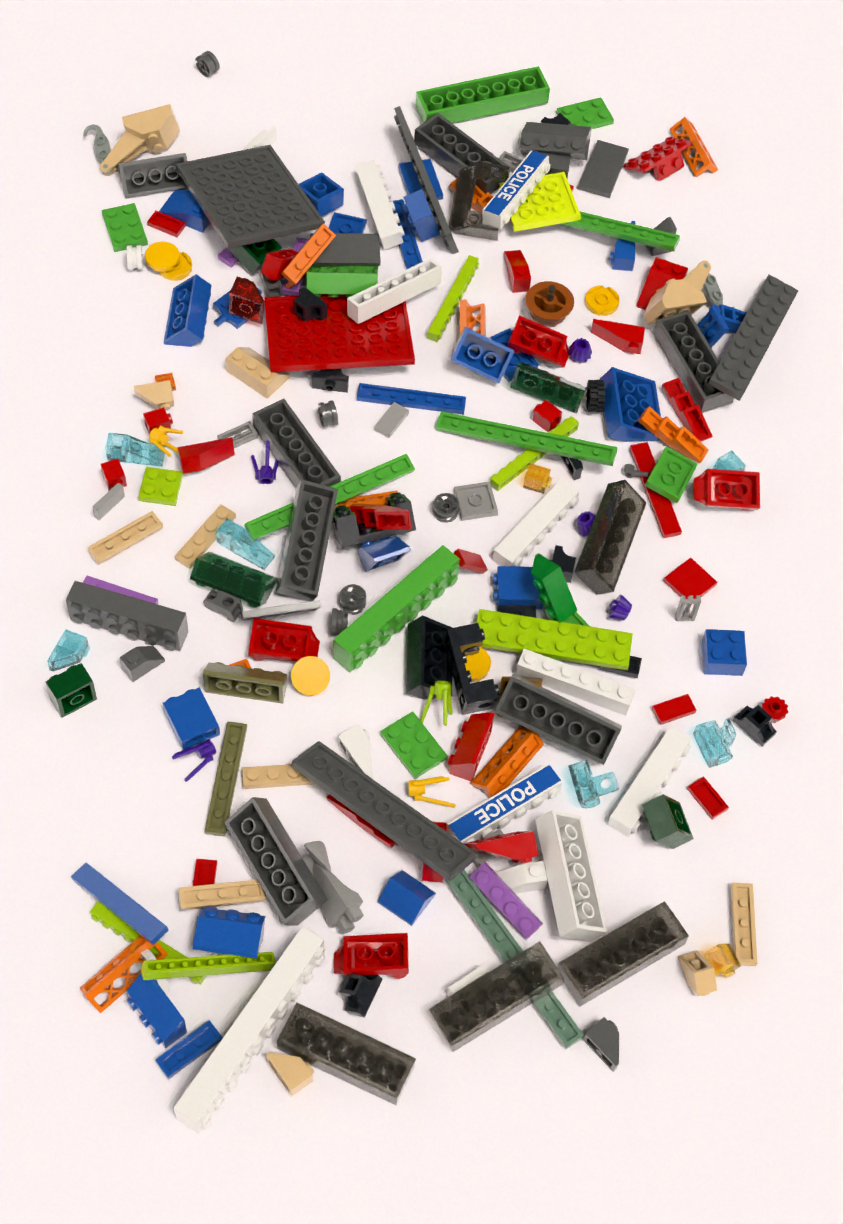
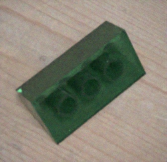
M521 361L517 364L510 386L514 390L542 401L547 400L551 404L575 414L578 412L587 387L581 384L571 382L563 377L556 376Z
M210 551L195 559L190 580L195 581V584L226 592L248 602L247 604L252 607L264 605L278 582V578Z

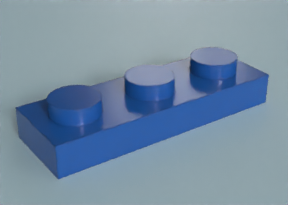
M209 1020L158 1057L155 1062L169 1080L218 1044L223 1037Z

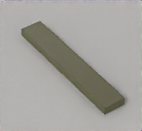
M227 721L204 831L207 835L226 836L227 826L224 822L230 816L248 727L247 724Z

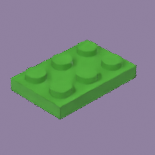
M601 97L559 107L556 110L557 115L561 113L574 126H587L596 129L614 123V118Z
M135 203L101 210L114 252L127 250V246L130 245L132 247L148 245Z
M666 446L645 486L677 504L698 464Z
M413 711L380 731L381 737L414 779H417L448 759V755Z

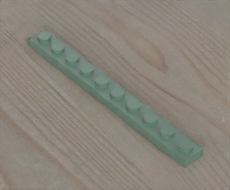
M465 869L451 882L445 879L567 1050L584 1038V1034L478 887L469 878L470 876Z

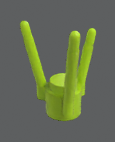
M435 681V686H430V693L420 719L422 723L435 694L437 699H443V725L447 726L448 711L449 715L453 714L452 686L450 682Z

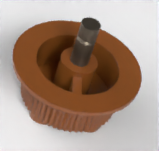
M544 281L533 285L528 290L525 302L534 321L541 325L555 327L563 322L565 317L573 310L574 296L566 286L553 281Z

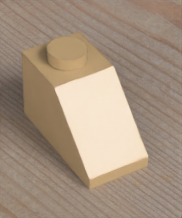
M170 380L134 386L135 395L155 409L164 407L165 410H168L171 406H174Z
M698 950L678 956V961L689 988L697 996H706L711 992L717 991L714 967Z
M272 1052L266 1054L267 1063L291 1097L313 1082L314 1070L308 1061L304 1063L301 1057Z

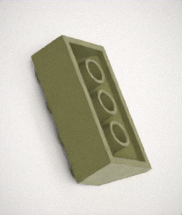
M209 662L203 670L206 693L280 704L284 703L288 682L287 674L281 671L271 672L261 668H244L241 665L231 666L221 662Z

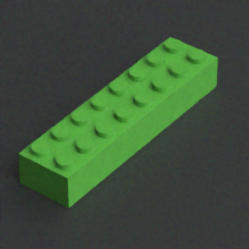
M537 66L416 91L415 106L423 123L437 113L451 123L546 104L549 100L550 87L540 67Z
M442 545L333 639V659L349 673L354 669L360 668L366 658L372 657L382 644L386 645L395 633L403 630L406 623L413 621L422 609H427L436 597L439 598L443 595L447 587L453 586L457 582L460 558Z

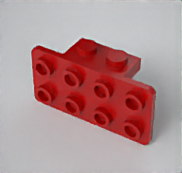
M667 137L662 143L653 145V148L641 152L638 157L629 159L624 164V169L644 173L653 168L655 179L661 181L684 167L681 151L691 146L692 143L684 138Z

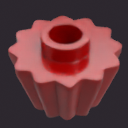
M770 696L769 699L766 698L764 703H762V708L773 717L771 723L781 721L789 712L785 700L780 699L778 696L775 698Z

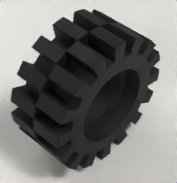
M588 380L586 388L587 411L603 412L605 407L604 380Z

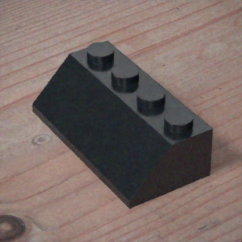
M423 615L408 624L407 694L420 699H428L430 686H435V681H448L452 686V673L443 641L447 629L453 627Z

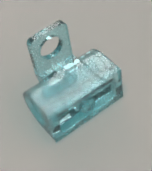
M729 718L725 719L722 728L719 727L715 720L696 725L693 736L709 768L724 764L733 758L729 747L732 746L735 740L736 731Z
M588 760L568 765L577 799L582 808H592L601 803L599 796L615 792L619 789L614 772L593 777ZM609 778L613 781L612 786L607 789L601 786L602 781Z

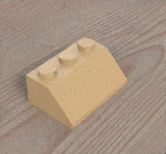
M237 347L225 358L226 371L266 399L291 377L287 372H271L270 361L250 347Z

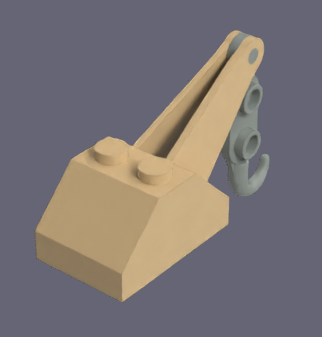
M171 104L123 116L122 121L126 131L112 150L108 138L98 125L92 124L84 129L83 136L86 137L87 132L90 130L96 131L94 147L97 160L101 163L100 170L104 176H110L118 170V163L130 162L144 151L152 154L167 150L180 133V128Z
M703 260L681 280H668L664 287L656 291L657 293L651 297L643 315L647 325L656 324L659 319L689 311L692 316L707 303L704 293L701 292L703 286L710 303L717 306L723 304V294L718 286L716 277L709 273L711 265L708 261Z

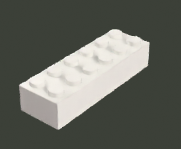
M551 810L535 821L559 936L561 938L590 942L607 933L582 816Z

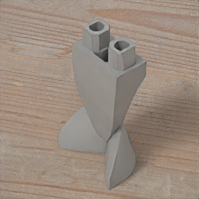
M322 841L305 843L304 847L309 854L303 860L327 898V901L320 906L331 928L338 926L342 934L353 931L355 928L353 922L359 921L364 916L360 909L363 903L359 893L348 888L331 872L326 847Z

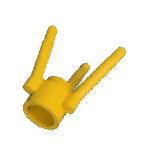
M160 426L159 429L154 428L149 435L150 443L156 445L168 457L171 454L162 445L178 453L177 447L168 443L169 437L166 432L183 434V431Z
M439 776L422 780H409V797L414 796V801H425L453 808L456 806L453 803L421 796V794H425V785L449 781V777Z

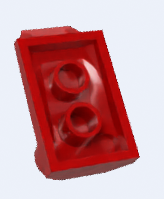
M519 315L508 341V347L515 350V354L524 352L565 367L569 357L567 335Z
M706 469L693 480L694 500L709 507L735 508L744 511L760 509V472Z
M254 618L248 656L257 661L269 658L297 662L300 658L307 656L318 657L320 640L315 636L312 626Z
M408 933L343 936L341 946L334 952V974H389L394 979L404 978L409 974Z

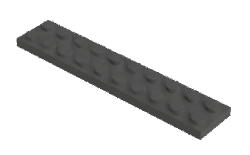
M398 106L394 108L396 115L393 117L396 124L399 125V132L408 150L409 157L418 175L446 248L451 249L452 254L458 253V248L401 107Z
M768 274L708 382L709 385L738 401L741 400L799 290Z
M316 742L292 760L291 767L451 882L476 859V852L322 742Z

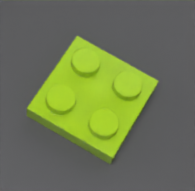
M146 467L138 496L139 501L176 506L183 472Z

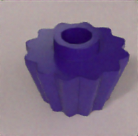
M583 338L576 339L569 347L568 354H570V358L579 363L587 362L588 359H591L592 349L589 341Z
M585 511L578 516L577 528L579 534L583 537H591L601 530V519L595 514Z
M619 595L616 600L613 599L610 603L608 617L625 621L632 609V604L623 595Z

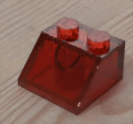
M237 276L229 292V314L262 324L265 303L263 297L253 281Z

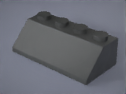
M526 122L521 132L519 149L522 155H528L532 150L571 156V159L587 160L592 127Z
M186 153L118 163L125 198L188 188L176 170L177 163L187 162Z

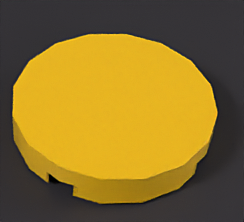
M169 242L153 243L145 251L147 266L158 272L174 269V266L178 265L180 260L178 248Z
M182 252L180 253L179 263L174 266V269L159 273L163 278L171 281L182 280L192 272V260L189 255Z
M598 285L587 291L585 305L591 313L598 316L611 315L619 307V295L611 287L606 288Z
M479 647V653L466 656L467 663L465 667L466 671L469 670L471 673L472 682L484 679L490 671V656L481 647Z
M313 656L303 657L294 664L291 670V681L298 692L313 696L327 688L330 682V671L322 659Z

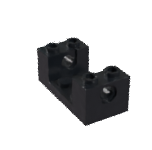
M400 492L392 493L390 497L385 498L387 506L409 510L411 530H378L377 527H365V524L357 525L356 515L354 512H351L349 506L340 505L335 507L332 521L336 540L342 547H348L415 531L416 525L411 501Z
M479 623L447 629L443 641L462 715L493 709L498 696H500L499 687L497 684H494L493 679L470 683L472 682L471 673L469 670L466 671V656L479 653V647L483 645V640H485L484 630L480 629Z

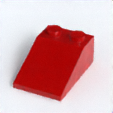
M656 257L636 307L646 310L651 297L657 293L656 291L664 287L670 279L681 280L685 278L688 268Z
M516 831L463 843L473 851L504 860H512V863L531 862L532 857L538 856L534 831Z

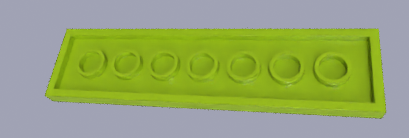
M483 609L478 611L476 623H479L480 629H483L485 634V640H483V645L480 647L521 654L524 649L552 659L628 671L633 633L565 622L559 623L553 620Z

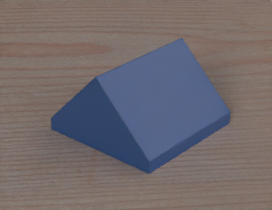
M401 870L389 879L378 900V904L412 926L434 898L436 892Z

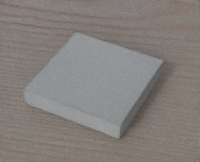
M490 481L454 487V494L460 503L459 513L461 521L498 515Z

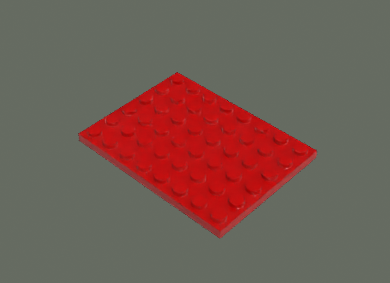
M321 294L320 299L327 303V318L324 320L311 319L307 322H304L294 314V299L298 298L299 295L264 297L271 372L415 365L406 301L357 324L347 315V298L349 297H346V294H339V297H329L328 294Z

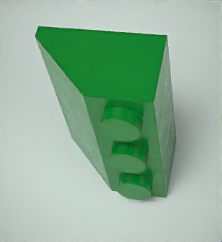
M536 554L531 571L534 579L533 584L540 593L539 599L546 608L545 614L547 617L561 623L578 611L561 567L543 555Z

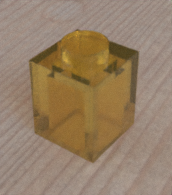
M530 463L524 478L523 488L544 494L546 487L550 488L553 477H550L551 469Z
M718 944L703 954L705 959L714 967L715 977L729 978L736 973V969L741 967L730 944Z

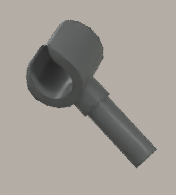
M632 464L624 465V472L627 478H632L634 475L649 476L648 472L635 470V466Z

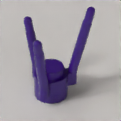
M269 440L266 441L265 465L261 466L260 470L258 469L255 456L251 455L255 479L259 480L261 484H271L273 480H276L279 464L276 459L273 470L269 466Z
M210 739L174 753L172 759H176L196 752L200 759H205L184 779L185 782L190 780L207 763L214 760L212 755L216 754V748Z

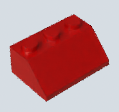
M495 713L471 714L469 720L464 721L461 732H463L462 738H457L454 749H457L455 755L451 754L447 766H450L449 774L470 782L473 780L492 733Z

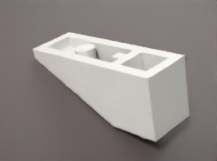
M358 724L338 735V745L352 765L374 780L370 735L366 729L362 730Z
M544 861L524 863L496 872L515 894L545 890L548 881Z

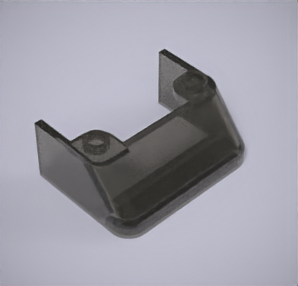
M481 162L464 167L459 171L449 220L451 232L498 241L499 228L482 226V215L477 211H472L471 205L476 179L486 180L489 177L507 180L510 176L509 166Z

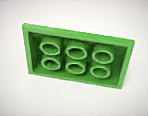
M311 266L307 270V289L319 297L321 294H328L329 297H339V294H346V297H351L378 284V266Z

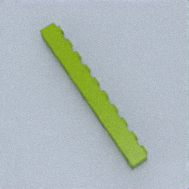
M471 255L468 256L428 330L427 339L438 342L439 338H442L443 331L447 328V323H450L451 316L455 313V308L459 306V302L464 295L463 293L467 291L468 284L470 285L472 277L475 276L476 269L480 266L479 258Z
M570 416L548 433L569 437L578 430L579 422ZM526 449L515 460L510 461L506 467L501 468L497 474L491 476V486L495 490L500 491L547 453Z
M98 901L91 909L90 915L93 921L102 923L104 928H110L117 936H123L125 941L130 943L140 936L139 933ZM161 940L157 941L168 954L163 959L188 958ZM155 946L150 949L154 956L160 953ZM207 975L188 978L194 984L198 983L201 985Z
M273 952L258 953L257 958L219 955L149 960L143 962L141 972L143 980L271 971L276 964Z

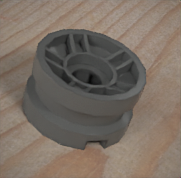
M206 50L202 55L195 58L197 69L205 77L211 76L220 69L219 61L211 51Z
M330 400L325 404L323 402L318 403L322 427L338 425V414L334 401Z
M441 493L436 496L433 503L434 517L444 523L454 521L459 512L460 503L458 498L451 493Z
M350 584L343 587L340 591L339 604L341 609L348 608V613L357 615L366 607V591L361 586Z
M332 608L331 635H337V633H341L347 628L348 608H343L342 610Z

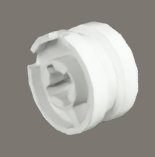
M132 245L127 246L128 270H133L134 268L143 270L141 245L132 247Z

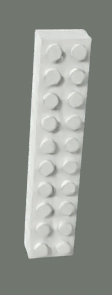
M302 926L174 1106L176 1119L197 1134L202 1129L206 1130L212 1122L211 1116L213 1113L223 1107L225 1103L224 1098L227 1093L234 1091L238 1084L237 1079L241 1073L245 1074L250 1068L252 1057L259 1055L264 1047L262 1043L266 1037L270 1038L273 1035L278 1020H283L287 1015L289 1004L298 999L303 984L307 985L312 979V971L316 966L320 967L325 959L324 939Z

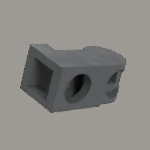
M261 273L266 297L282 296L280 279L272 281Z
M212 589L203 601L209 610L226 616L233 623L243 611L241 599L217 589Z

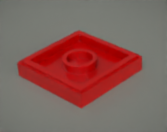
M691 557L663 580L680 597L685 596L686 599L693 595V599H696L697 595L703 597L718 583Z

